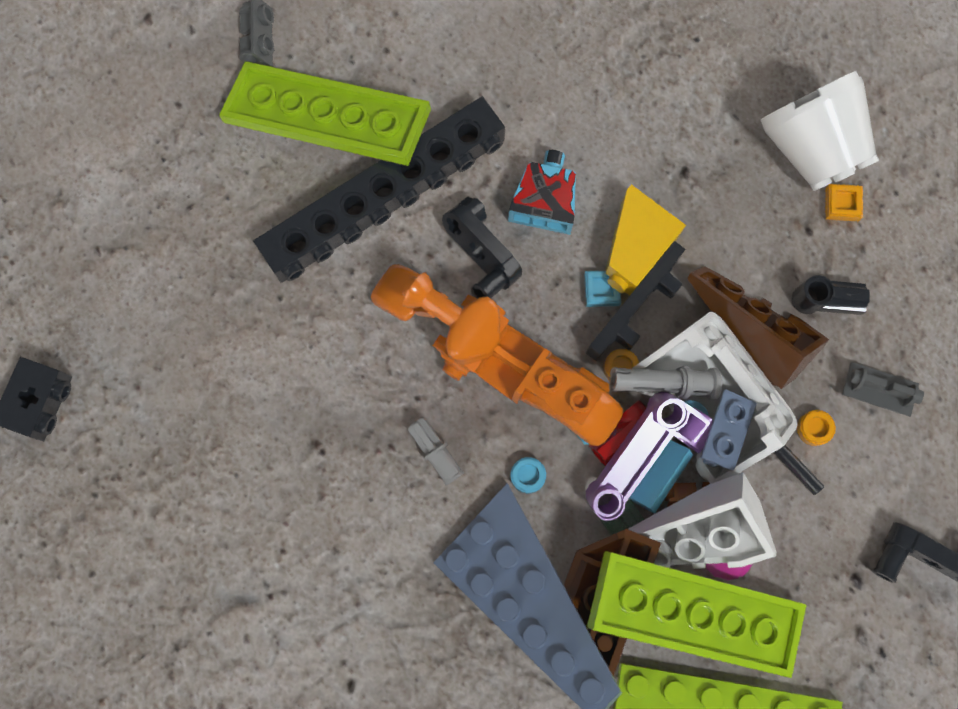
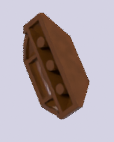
M624 529L576 550L563 585L586 628L605 551L654 564L661 542ZM587 628L614 677L627 638Z

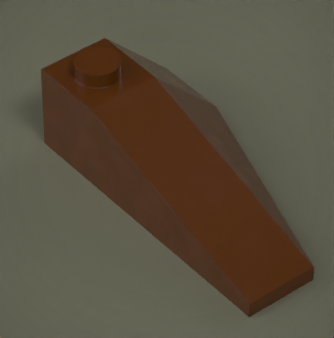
M706 266L691 272L687 278L711 312L716 313L727 324L773 386L783 389L794 381L829 341L827 337L797 316L790 313L788 318H785L771 309L772 303L764 298L759 300L743 295L745 291L742 286Z

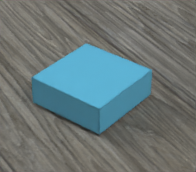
M585 271L586 307L621 305V293L609 285V276L605 274V271Z

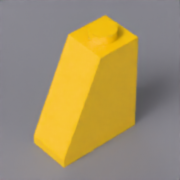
M632 184L626 190L621 202L605 269V274L609 276V285L619 293L625 292L629 296L673 242L679 238L686 227L683 222Z

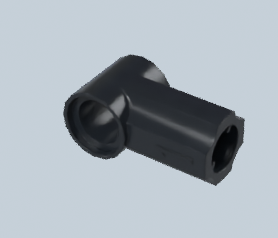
M821 275L810 277L797 287L792 294L793 306L800 313L806 315L813 314L816 311L863 315L866 313L868 303L870 302V290L867 289L866 284L830 281ZM808 289L815 292L818 301L810 297Z

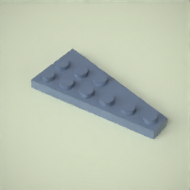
M507 483L434 561V564L581 709H608L622 694V691L588 632L585 623L520 507L511 487Z

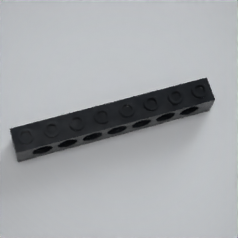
M481 96L421 134L408 166L380 160L254 239L253 242L280 283L286 280L293 281L305 272L304 268L315 261L320 263L331 257L334 249L344 243L351 244L358 240L363 234L362 231L373 224L374 226H379L391 217V213L398 208H407L413 205L423 192L428 189L435 190L441 187L447 181V177L456 171L464 172L475 163V159L485 153L489 155L497 151L503 145V141H505V126L485 98ZM464 135H472L476 138L470 143L460 140ZM438 152L448 155L446 159L441 161L432 158ZM409 170L420 172V175L413 179L404 176ZM387 187L392 189L388 196L380 197L376 195L380 188ZM354 205L364 207L360 214L350 215L347 213L349 208ZM332 223L335 225L330 233L323 234L319 232L323 224ZM295 242H306L303 250L299 252L290 251L291 246Z

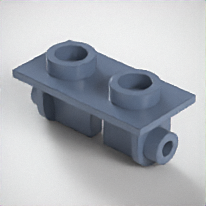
M723 389L700 457L704 459L703 463L712 467L719 465L731 471L735 470L757 404L756 402Z

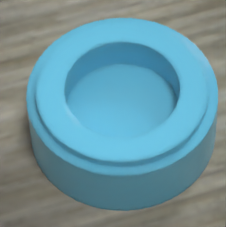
M522 458L512 467L510 474L511 482L519 492L525 494L535 493L541 489L546 481L545 467L535 458Z

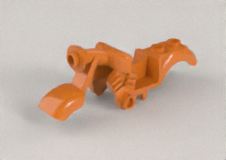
M400 264L390 266L373 289L371 294L372 302L401 321H408L414 314H417L421 317H436L450 327L447 338L439 335L432 346L441 353V357L445 360L442 370L453 379L459 381L462 376L466 377L468 372H473L514 403L518 404L521 400L541 410L565 425L590 445L599 446L603 444L620 421L623 409L609 394L610 389L607 382L583 367H573L551 353L547 348H543L531 338L508 325L510 320L504 317L506 312L491 298L480 297L477 299L468 294L461 303L462 309L449 300L444 293L438 292L433 288V283L426 272L419 274Z

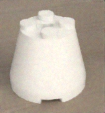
M857 71L849 73L760 119L765 133L809 183L813 191L832 183L830 177H833L834 182H838L855 174L856 165L860 170L879 161L874 144L864 82L861 76H858Z

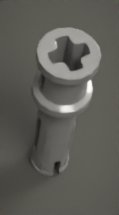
M682 366L677 368L676 371L613 367L610 372L609 384L612 391L675 393L677 397L682 399L695 395L706 396L709 400H716L721 393L722 376L717 368L697 371L691 370L688 366Z

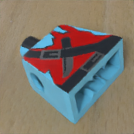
M547 150L543 164L528 163L511 202L508 222L568 235L571 234L575 214L576 172L563 169L564 153L558 150Z

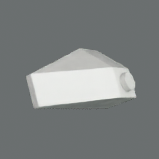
M744 473L709 484L628 529L661 542L654 564L670 568L671 565L692 564L693 569H705L706 564L727 563L728 568H734L776 557V549L761 502Z

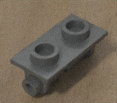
M263 0L246 1L239 9L240 32L243 35L249 33L250 35L240 38V60L243 61V65L245 61L251 63L261 61L265 65L273 67L274 43L272 40V23L274 22V14L272 8Z
M850 362L842 395L910 417L914 403L920 404L922 402L924 391L919 390V383Z

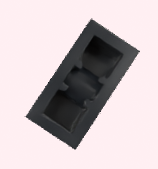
M20 356L0 400V427L44 442L46 436L51 434L56 426V414L61 402H64L70 394L72 376ZM35 397L39 398L36 404L32 403Z

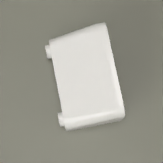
M714 312L704 315L632 368L676 371L677 368L682 366H688L691 370L707 371L709 368L719 369L722 376V389L720 396L716 400H709L706 396L690 395L686 399L679 398L682 401L694 400L701 403L707 409L711 419H714L723 389L757 403L734 471L719 465L717 467L709 466L703 463V458H700L702 451L697 453L696 469L700 476L708 480L710 484L737 475L782 448L797 429V420L790 407L727 324ZM640 392V393H642V394H647V395H649V396H653L655 393H658V392ZM673 403L668 404V406L670 407V409L673 411V410H674V404H673Z

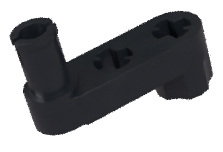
M467 196L443 215L442 223L447 233L487 274L471 287L472 296L477 299L480 297L492 298L500 290L508 289L521 278L522 268L513 257V254L483 224L487 219V215L482 202L477 198Z
M898 522L892 524L884 540L886 547L872 571L875 575L888 582L896 583V578L909 555L958 582V553L909 526Z

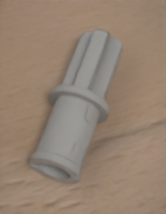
M420 418L409 426L410 434L426 455L423 459L431 462L446 486L464 474V471L460 469L447 450V442L442 443L425 418Z

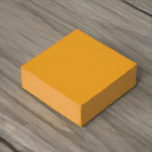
M827 185L825 188V220L859 222L863 218V186Z

